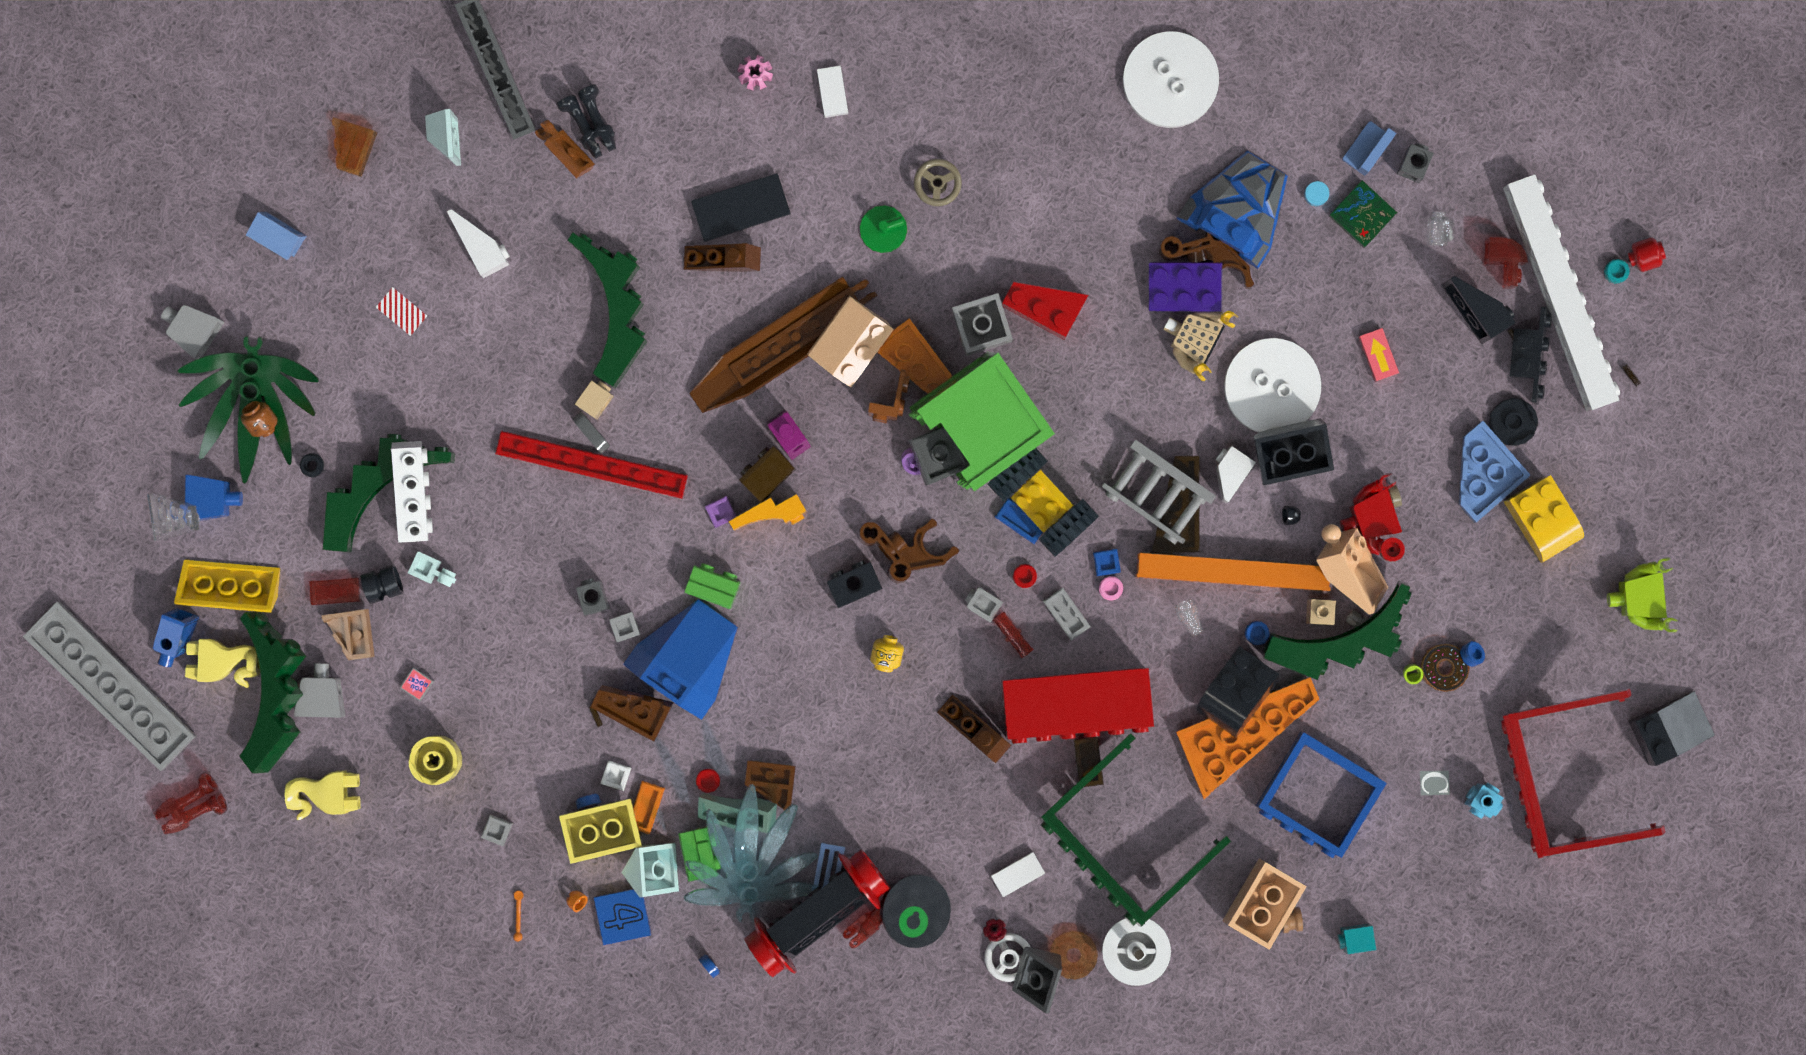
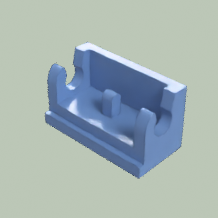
M267 212L257 213L246 236L286 260L296 255L307 237Z

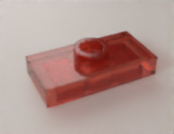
M359 578L309 581L312 606L361 602Z

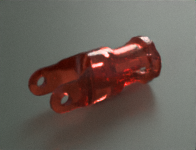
M875 907L871 912L864 913L843 932L845 939L851 938L858 932L849 942L851 948L858 947L880 929L879 926L883 924L880 918V909L878 910Z

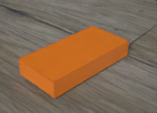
M646 781L641 782L633 809L638 830L650 834L665 788Z

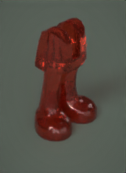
M206 772L200 774L197 779V788L178 799L169 798L155 810L153 814L157 821L170 816V814L173 817V820L171 819L161 826L164 834H171L188 828L190 821L204 813L214 811L216 814L222 815L227 811L226 800L220 792L212 795L205 802L187 811L184 810L188 805L219 789L210 774Z

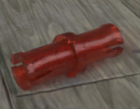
M1005 611L992 620L1004 634V640L1011 643L1021 659L1034 650L1022 636V630L1019 627H1015Z

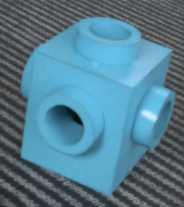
M1477 783L1476 786H1472L1466 795L1468 799L1465 802L1466 805L1471 807L1469 812L1480 819L1483 816L1491 818L1493 815L1496 816L1503 807L1501 802L1504 798L1498 794L1500 790L1489 783L1486 785ZM1486 797H1489L1490 800L1485 806L1483 800Z

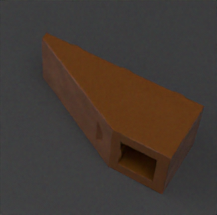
M739 243L685 246L684 270L760 271L761 247Z
M953 694L937 712L995 763L1011 746L1009 742Z

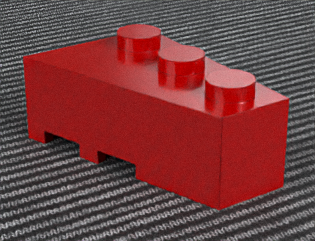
M1013 282L1002 302V306L1008 311L1065 340L1089 295Z

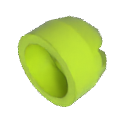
M1408 664L1403 669V678L1409 684H1418L1423 679V671L1416 664ZM1417 670L1416 673H1411L1407 675V672Z

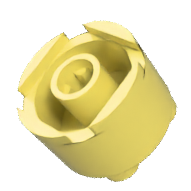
M440 735L426 737L418 741L413 746L409 758V768L412 775L418 781L428 785H439L450 781L458 774L462 766V755L458 745L450 738ZM433 756H439L438 764L433 765L431 763L434 759Z

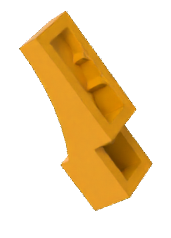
M797 494L777 506L772 498H769L730 520L729 523L734 531L755 522L773 519L784 520L786 524L791 522L794 525L805 518L803 514L807 511Z

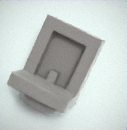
M980 587L977 590L971 589L964 600L968 603L967 609L990 623L1003 604L1002 601Z

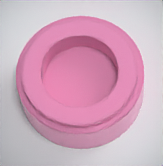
M1106 577L1099 584V593L1106 600H1116L1123 592V584L1116 577Z

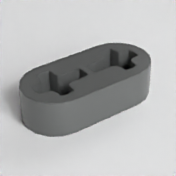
M582 412L572 419L601 454L610 447V444Z

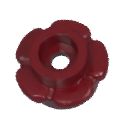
M990 919L986 922V927L983 928V934L990 941H1001L1007 932L1006 924L1001 919Z

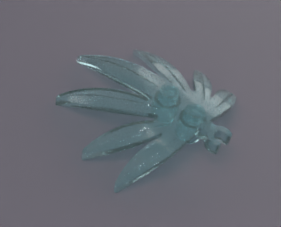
M750 784L742 799L737 815L734 834V862L724 831L714 813L708 809L706 811V823L709 840L720 866L726 873V877L723 878L718 872L703 863L686 861L685 865L698 879L718 890L709 888L693 890L684 895L683 899L689 903L709 906L740 903V907L736 911V918L739 922H742V916L746 912H749V919L754 921L756 913L752 909V904L755 902L781 901L809 895L818 886L803 882L778 883L792 877L818 858L815 852L791 857L765 875L766 870L779 852L791 828L798 806L791 804L777 818L767 833L756 860L759 826L758 804L755 786Z

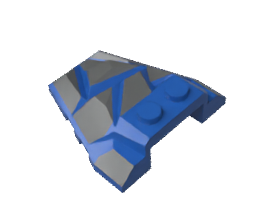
M1246 151L1189 197L1176 219L1196 231L1199 227L1240 252L1239 256L1245 262L1258 269L1272 246L1288 175L1251 152Z

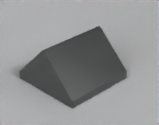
M1024 947L1012 991L1044 1013H1049L1062 972L1061 955L1032 947Z

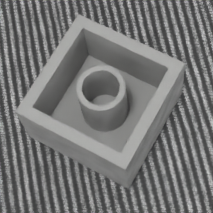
M998 293L952 307V314L966 356L1012 342L1013 338Z

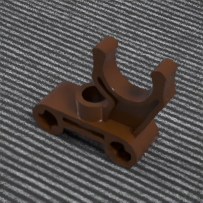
M1206 232L1205 238L1182 244L1177 237L1171 236L1165 238L1160 244L1159 254L1164 260L1173 261L1187 257L1188 262H1222V270L1233 268L1242 274L1246 289H1250L1254 285L1250 274V266L1229 245L1221 240H1214L1208 232ZM1167 243H1170L1171 247H1176L1177 252L1175 254L1165 250Z
M930 519L926 525L916 530L913 537V547H908L896 531L887 537L883 530L874 522L865 523L858 533V538L863 545L872 546L876 544L892 565L889 567L888 576L891 581L897 584L905 582L910 577L911 571L943 566L950 558L959 553V549L955 546L951 547L948 553L943 556H934L925 550L923 538L927 531L937 526L935 519ZM865 529L868 531L873 529L876 533V538H865L863 531ZM896 566H902L905 569L903 572L905 577L899 578L895 576Z

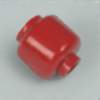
M1653 237L1634 242L1631 247L1632 252L1628 253L1631 266H1637L1640 272L1659 268L1662 266L1663 260L1666 259L1662 242H1657Z

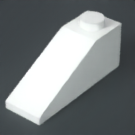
M453 210L447 211L479 274L483 278L509 265L507 258L510 256L503 244L499 246L494 239Z

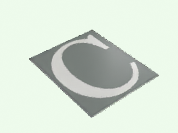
M1420 771L1421 795H1450L1449 771Z

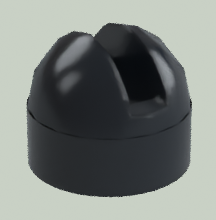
M1283 507L1282 520L1284 525H1294L1300 521L1301 511L1297 507Z

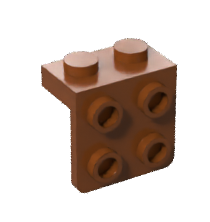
M901 369L894 407L875 403L869 404L868 415L872 416V421L887 423V420L897 421L898 416L903 417L905 400H901L902 392L907 393L910 376H905L906 370Z

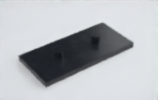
M778 173L691 201L704 242L791 215Z

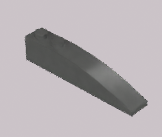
M464 0L455 4L513 140L536 131L481 1Z

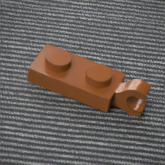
M549 120L540 124L542 127L535 131L538 138L546 140L544 144L576 179L594 167V162L565 131L561 130L558 132Z

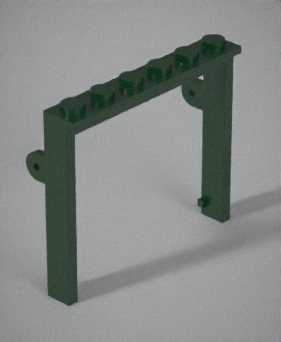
M1130 733L1039 819L1042 821L1040 826L1048 835L1053 833L1059 839L1057 842L1058 846L1066 854L1069 851L1076 858L1073 862L1082 871L1087 870L1093 876L1090 878L1092 883L1099 890L1104 888L1109 893L1107 899L1116 908L1119 905L1126 912L1123 915L1132 926L1137 924L1139 927H1142L1145 922L1221 852L1231 840L1227 836L1222 837L1220 840L1216 838L1213 841L1215 845L1171 887L1163 891L1145 911L1136 904L1055 816L1068 801L1125 748L1127 750L1131 748L1129 744L1136 738Z

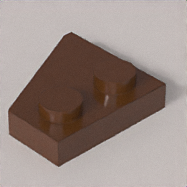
M748 760L745 785L790 813L796 766Z

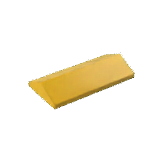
M184 560L174 604L271 613L278 598L280 568Z

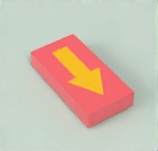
M1383 328L1359 336L1375 382L1399 373Z

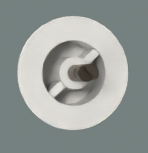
M1125 918L1112 926L1106 934L1102 955L1108 971L1117 980L1128 985L1139 986L1155 981L1164 973L1170 961L1171 947L1166 933L1154 921L1149 919L1142 927H1139L1137 924L1132 926Z

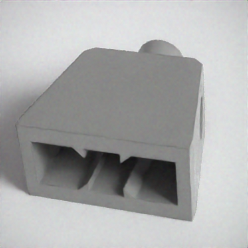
M183 305L179 312L168 306L161 315V318L170 324L166 334L195 359L203 357L225 323L216 317Z
M314 663V678L306 677L301 679L299 689L303 695L296 703L294 717H345L341 679L329 678V664Z

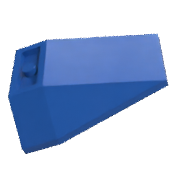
M698 599L638 643L623 665L675 704L702 720L716 701L738 627Z

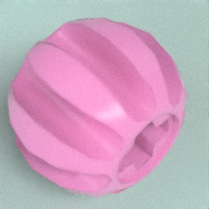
M757 55L755 60H751V57L748 56L744 58L747 63L746 65L739 64L737 71L743 74L738 79L742 85L749 82L746 89L754 91V87L758 85L760 90L767 87L764 81L771 82L773 74L768 73V71L772 69L769 61L762 63L764 57ZM759 69V76L756 74L751 75V70L757 71Z

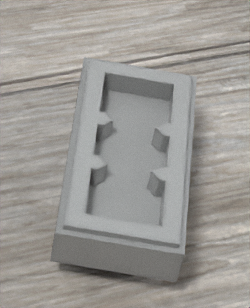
M1061 588L1043 601L1071 641L1091 627L1064 588Z

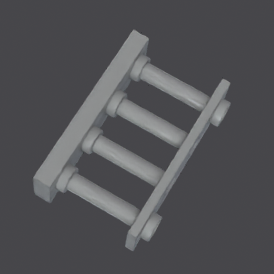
M1135 440L1130 447L1135 450L1133 453L1134 458L1113 487L1104 483L1102 487L1107 490L1105 495L1115 502L1120 499L1166 532L1164 537L1172 543L1176 544L1179 541L1183 544L1185 539L1179 535L1201 504L1204 505L1206 501L1212 504L1217 496ZM1149 460L1154 464L1152 468L1154 471L1135 498L1130 501L1121 494V491L1140 464ZM1167 473L1174 478L1172 481L1173 486L1153 514L1150 515L1140 506L1161 476L1164 477ZM1187 487L1194 492L1191 496L1193 499L1172 529L1161 523L1160 519L1180 491H1184Z

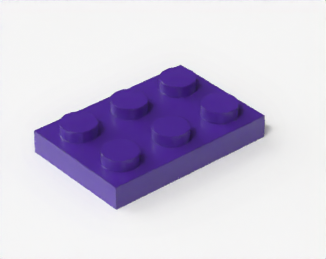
M1150 262L1149 311L1221 312L1222 262Z

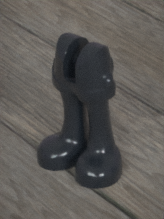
M596 84L580 90L578 96L589 113L595 127L594 129L587 122L575 95L561 99L556 105L560 111L567 112L574 118L583 136L580 139L581 144L596 159L602 156L599 143L595 140L596 137H602V142L609 152L616 149V143L614 140L615 132L612 126L605 124L597 108L596 97L599 94V89Z

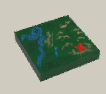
M1362 180L1329 217L1360 246L1365 248L1398 212Z

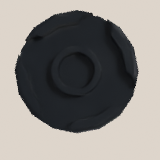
M1510 398L1501 401L1493 408L1489 418V427L1504 445L1517 446L1525 444L1533 438L1538 427V417L1531 404L1521 399Z

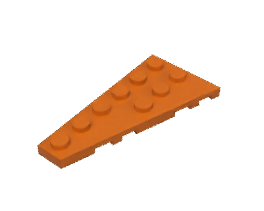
M1311 677L1271 692L1237 738L1210 719H1205L1176 731L1203 799L1208 797L1219 785H1222L1233 773L1245 765L1293 721L1320 700Z

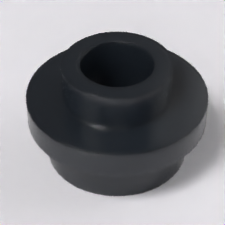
M306 454L300 461L301 472L308 477H317L324 470V460L317 454ZM311 461L316 462L317 466L314 470L309 469Z

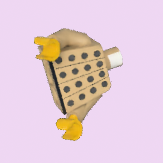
M1194 311L1192 314H1187L1183 323L1169 317L1163 330L1175 336L1171 347L1179 365L1192 374H1196L1201 381H1205L1206 379L1201 374L1203 371L1211 373L1206 363L1225 328L1222 324L1224 323L1228 327L1234 328L1235 324L1229 322V319L1233 316L1238 317V315L1232 311Z

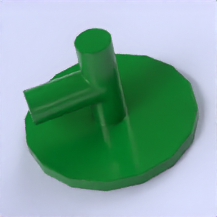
M886 205L876 206L869 210L862 218L860 235L865 245L872 251L879 253L892 252L905 241L907 234L906 220L895 208Z

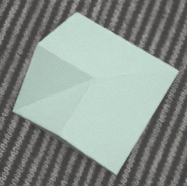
M450 109L426 115L427 140L456 166L461 165L459 128L456 115Z
M675 843L642 845V847L634 850L621 873L639 897L679 891Z

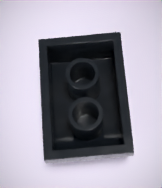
M1321 418L1265 430L1254 436L1263 486L1334 470L1327 425Z
M1239 646L1203 694L1198 703L1197 711L1237 738L1279 682V673Z

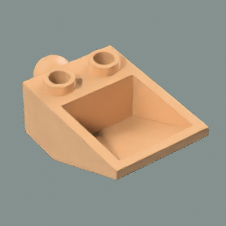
M1334 524L1326 525L1321 535L1327 543L1316 561L1331 584L1365 612L1373 614L1387 591L1388 585L1367 548L1364 537L1361 536L1357 528L1341 532L1339 527Z

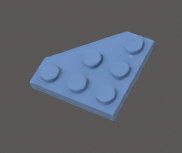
M1481 421L1463 437L1459 506L1476 523L1530 476L1529 472L1484 421Z

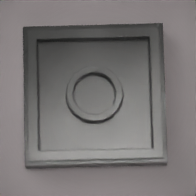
M944 427L908 440L925 485H930L957 474L970 466Z

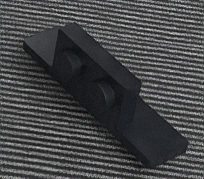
M1541 307L1539 330L1514 329L1509 376L1512 378L1534 379L1532 403L1535 405H1539V400L1544 399L1545 385H1541L1542 375L1547 373V361L1543 360L1544 351H1549L1550 338L1546 337L1547 328H1551L1552 313H1548L1547 307Z

